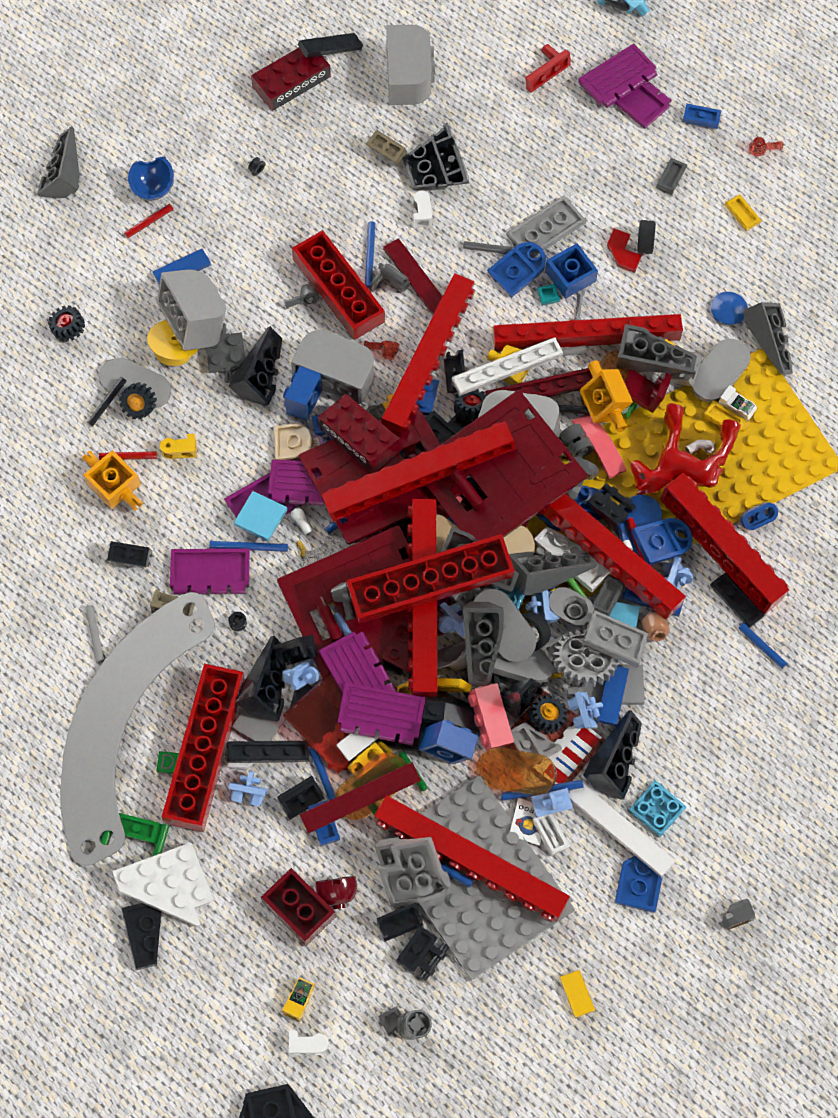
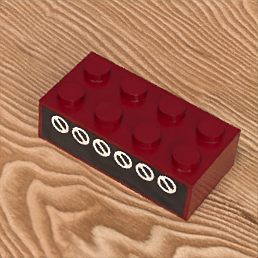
M298 47L252 74V87L270 110L274 111L330 78V64L323 56L306 58Z
M347 394L318 416L320 430L372 474L401 451L399 438Z

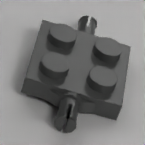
M223 323L219 342L212 347H207L206 353L209 373H224L225 383H229L228 376L231 382L232 372L236 371L244 361L245 352L242 332L229 334L226 330V324Z

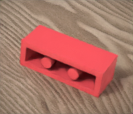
M498 684L479 687L470 691L468 697L469 704L474 709V721L476 726L479 727L481 733L480 742L485 747V751L513 743V736Z

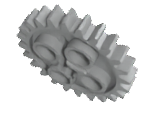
M584 629L583 634L576 630L575 635L572 632L568 633V637L562 635V639L557 641L553 652L554 666L558 667V673L563 672L562 678L570 677L569 683L576 680L577 686L583 682L585 687H587L588 683L595 687L596 682L603 685L604 680L609 681L610 676H614L618 666V659L583 645L582 641L586 629Z

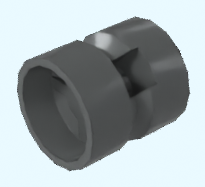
M573 424L564 429L559 435L565 447H568L567 449L573 457L583 458L594 449L590 439L585 437L586 432L581 424Z
M423 1010L406 1012L397 1021L399 1035L407 1040H415L427 1036L432 1027L430 1016Z

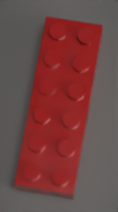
M323 230L292 247L294 262L353 340L358 339L385 322V310Z

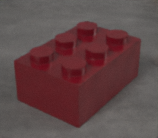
M292 868L261 896L262 903L305 946L336 918V912Z

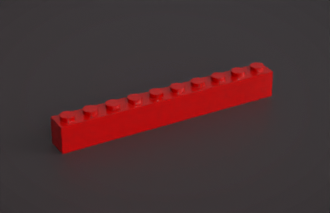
M456 273L453 274L382 417L381 423L392 433L402 436L404 430L408 431L412 422L409 419L411 415H416L419 408L417 403L419 400H423L426 394L424 389L426 385L430 386L433 380V375L431 374L433 371L437 372L441 362L439 358L440 356H445L448 348L446 344L447 342L451 343L455 334L453 330L458 328L462 318L460 315L461 313H466L469 305L467 301L468 299L472 300L476 290L473 289L475 281Z
M681 314L493 325V345L496 352H501L506 345L524 350L552 338H556L561 348L585 345H615L622 342L625 324L643 327L649 330V333L668 339V341H680L683 333Z
M506 421L495 423L491 427L477 430L467 437H459L454 442L439 445L436 449L429 452H421L416 457L404 459L393 466H386L376 473H369L358 480L348 481L338 488L328 489L322 494V497L334 522L450 476L454 470L462 471L516 449L515 443Z
M564 494L539 512L547 517L554 526L561 529L568 538L575 541L583 551L589 553L597 563L610 571L611 575L617 577L629 590L638 595L643 602L652 607L658 615L667 620L681 607L686 596L567 494Z
M412 499L411 506H408L407 517H411V524H408L407 535L411 536V543H408L407 548L408 555H411V561L437 553L436 499ZM437 600L408 609V612H411V619H408V632H411V639H408V651H411V658H408V671H411V678H408V690H411V695L420 697H436Z
M388 795L385 796L374 815L376 826L385 831L387 829L391 830L399 839L431 837L439 861L443 859L449 863L448 865L457 871L460 869L465 871L469 878L485 882L487 888L503 892L504 897L513 902L515 900L521 902L525 909L531 912L534 910L539 912L541 917L549 922H558L570 899V896Z

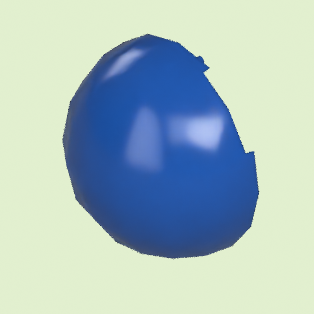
M163 156L157 157L152 162L137 161L132 164L128 172V183L130 189L138 197L150 201L158 200L167 195L174 184V171L171 163Z

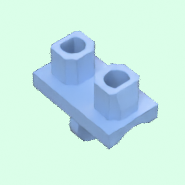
M675 557L674 562L664 563V575L669 576L664 578L678 590L680 585L685 586V584L692 582L693 575L689 572V568L681 565V557Z
M546 590L541 593H535V596L531 597V602L526 604V610L541 615L548 623L557 622L559 619L549 606V597L553 591Z
M444 602L440 605V608L443 610V617L438 619V629L442 633L455 631L464 638V618L461 616L463 614L461 606L458 603L448 606Z
M313 658L304 662H298L293 669L283 671L284 682L290 683L292 690H298L307 683L314 684L318 681L319 670L314 668L315 662Z
M580 691L575 693V697L567 701L571 711L580 709L581 716L573 718L575 728L593 729L598 727L595 718L600 716L598 709L603 707L602 702L596 703L595 697L589 698L587 692L582 693Z
M249 771L248 776L240 775V781L247 782L246 784L229 783L228 789H231V801L242 802L244 792L251 793L249 804L261 806L264 796L268 793L267 788L252 786L253 783L260 785L261 782L260 778L254 777V771Z
M568 788L531 797L536 818L573 808Z

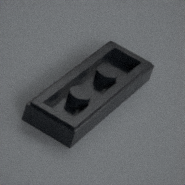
M726 573L710 584V587L749 628L764 618V614Z

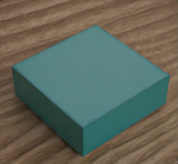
M555 284L537 287L541 306L560 302Z

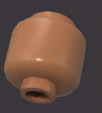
M655 611L647 613L642 619L641 624L644 632L648 633L647 638L649 640L662 641L669 634L670 627L668 621Z

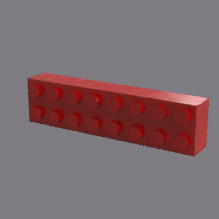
M682 473L665 487L660 501L676 519L681 520L689 527L694 539L764 615L784 599L790 590L787 583L775 574L770 564H766L761 559V555L756 549L751 548L745 536L735 530L733 523L721 515L720 509L716 505H712L706 493L700 491L695 486V482L691 477Z
M499 534L346 581L354 611L360 624L512 578L515 571L503 535Z
M204 663L162 813L164 824L204 832L227 749L226 743L229 741L238 708L235 702L240 688L245 681L244 672Z

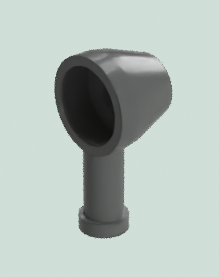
M305 284L301 287L300 296L284 300L286 309L300 303L304 305L316 303L319 300V294L311 284ZM313 298V301L309 303L306 299Z
M347 582L340 583L331 589L333 600L335 602H343L346 615L345 620L355 619Z

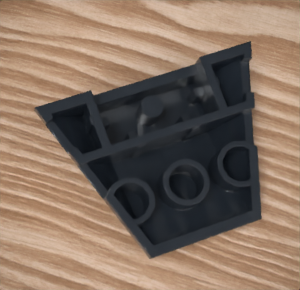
M448 123L444 124V128L438 133H433L430 136L431 138L423 145H418L403 158L414 190L469 184L467 170Z

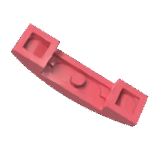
M588 414L572 420L573 424H581L586 432L585 437H588L594 446L593 451L599 458L600 466L609 479L626 472L627 469L619 452L600 423H593L591 416Z

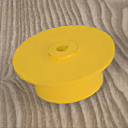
M167 320L155 324L148 332L147 343L157 360L165 365H183L198 351V349L183 350Z

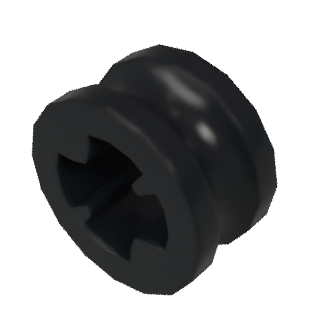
M255 157L250 162L248 170L250 172L253 171V174L257 176L264 170L266 163L261 161L259 157Z
M233 612L229 616L228 621L232 630L239 632L245 629L247 621L246 616L242 612ZM235 618L243 619L240 625L233 624Z

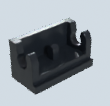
M457 350L454 356H451L450 352L446 353L444 369L447 393H458L452 382V377L465 372L463 350Z
M111 541L107 561L149 567V557L152 556L153 551L149 547Z
M313 635L298 637L272 646L277 662L280 665L284 663L282 655L285 656L287 665L318 657Z
M313 776L308 777L277 796L278 803L289 820L306 811L308 806L317 804L325 799L322 790Z
M416 902L377 918V925L385 942L418 929L420 925L424 926Z

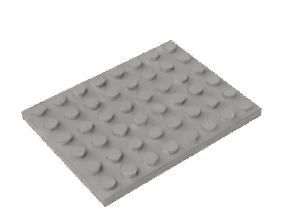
M480 775L421 813L562 891L523 837L524 840H521L516 832H510L511 818ZM392 832L381 840L395 838L396 836ZM443 859L440 861L445 865L449 866V863ZM461 869L458 871L463 875L467 876V873ZM450 876L451 885L445 895L434 900L418 903L471 981L575 911L572 904L568 901L558 922H549L543 919L539 912L535 910L531 912L525 909L521 902L517 900L513 902L504 897L503 892L487 888L485 886L486 883L479 879L478 881L474 880L469 888Z

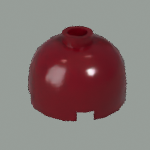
M356 876L315 882L316 893L328 905L333 906V909L346 908L345 904L351 902L357 894Z

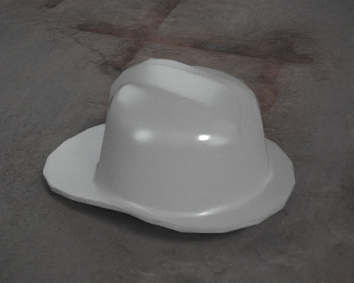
M566 587L555 589L549 597V606L552 612L564 619L568 624L584 625L589 622L594 605L588 598Z
M465 639L444 647L437 652V669L448 666L454 671H460L467 667Z

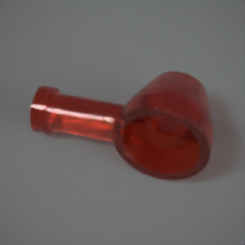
M756 137L749 144V152L754 156H762L766 153V150H783L782 140L766 143L764 138Z
M364 341V346L367 348L381 350L382 358L394 360L399 351L400 344L397 342L382 341L379 343Z

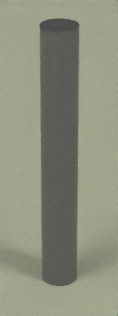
M464 241L463 244L464 249L505 254L514 248Z

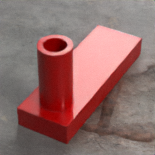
M549 44L544 45L541 52L550 60L525 77L526 89L532 93L571 65L569 51L565 49L559 53Z

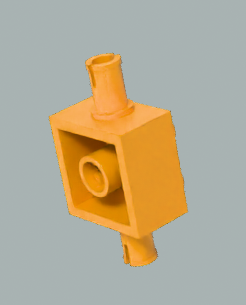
M598 360L592 361L588 364V368L593 378L579 391L593 423L612 421L616 432H622L628 426L621 413L633 403L619 369L602 370Z
M113 450L101 460L92 451L87 452L89 456L84 454L82 460L91 467L83 474L86 485L111 509L123 500L134 511L138 510L136 506L139 508L142 506L143 501L133 493L141 485L138 474Z

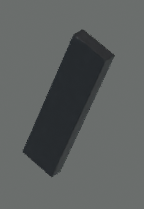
M355 33L300 40L297 44L306 58L361 50L364 46Z
M227 741L226 743L227 763L309 761L308 741Z

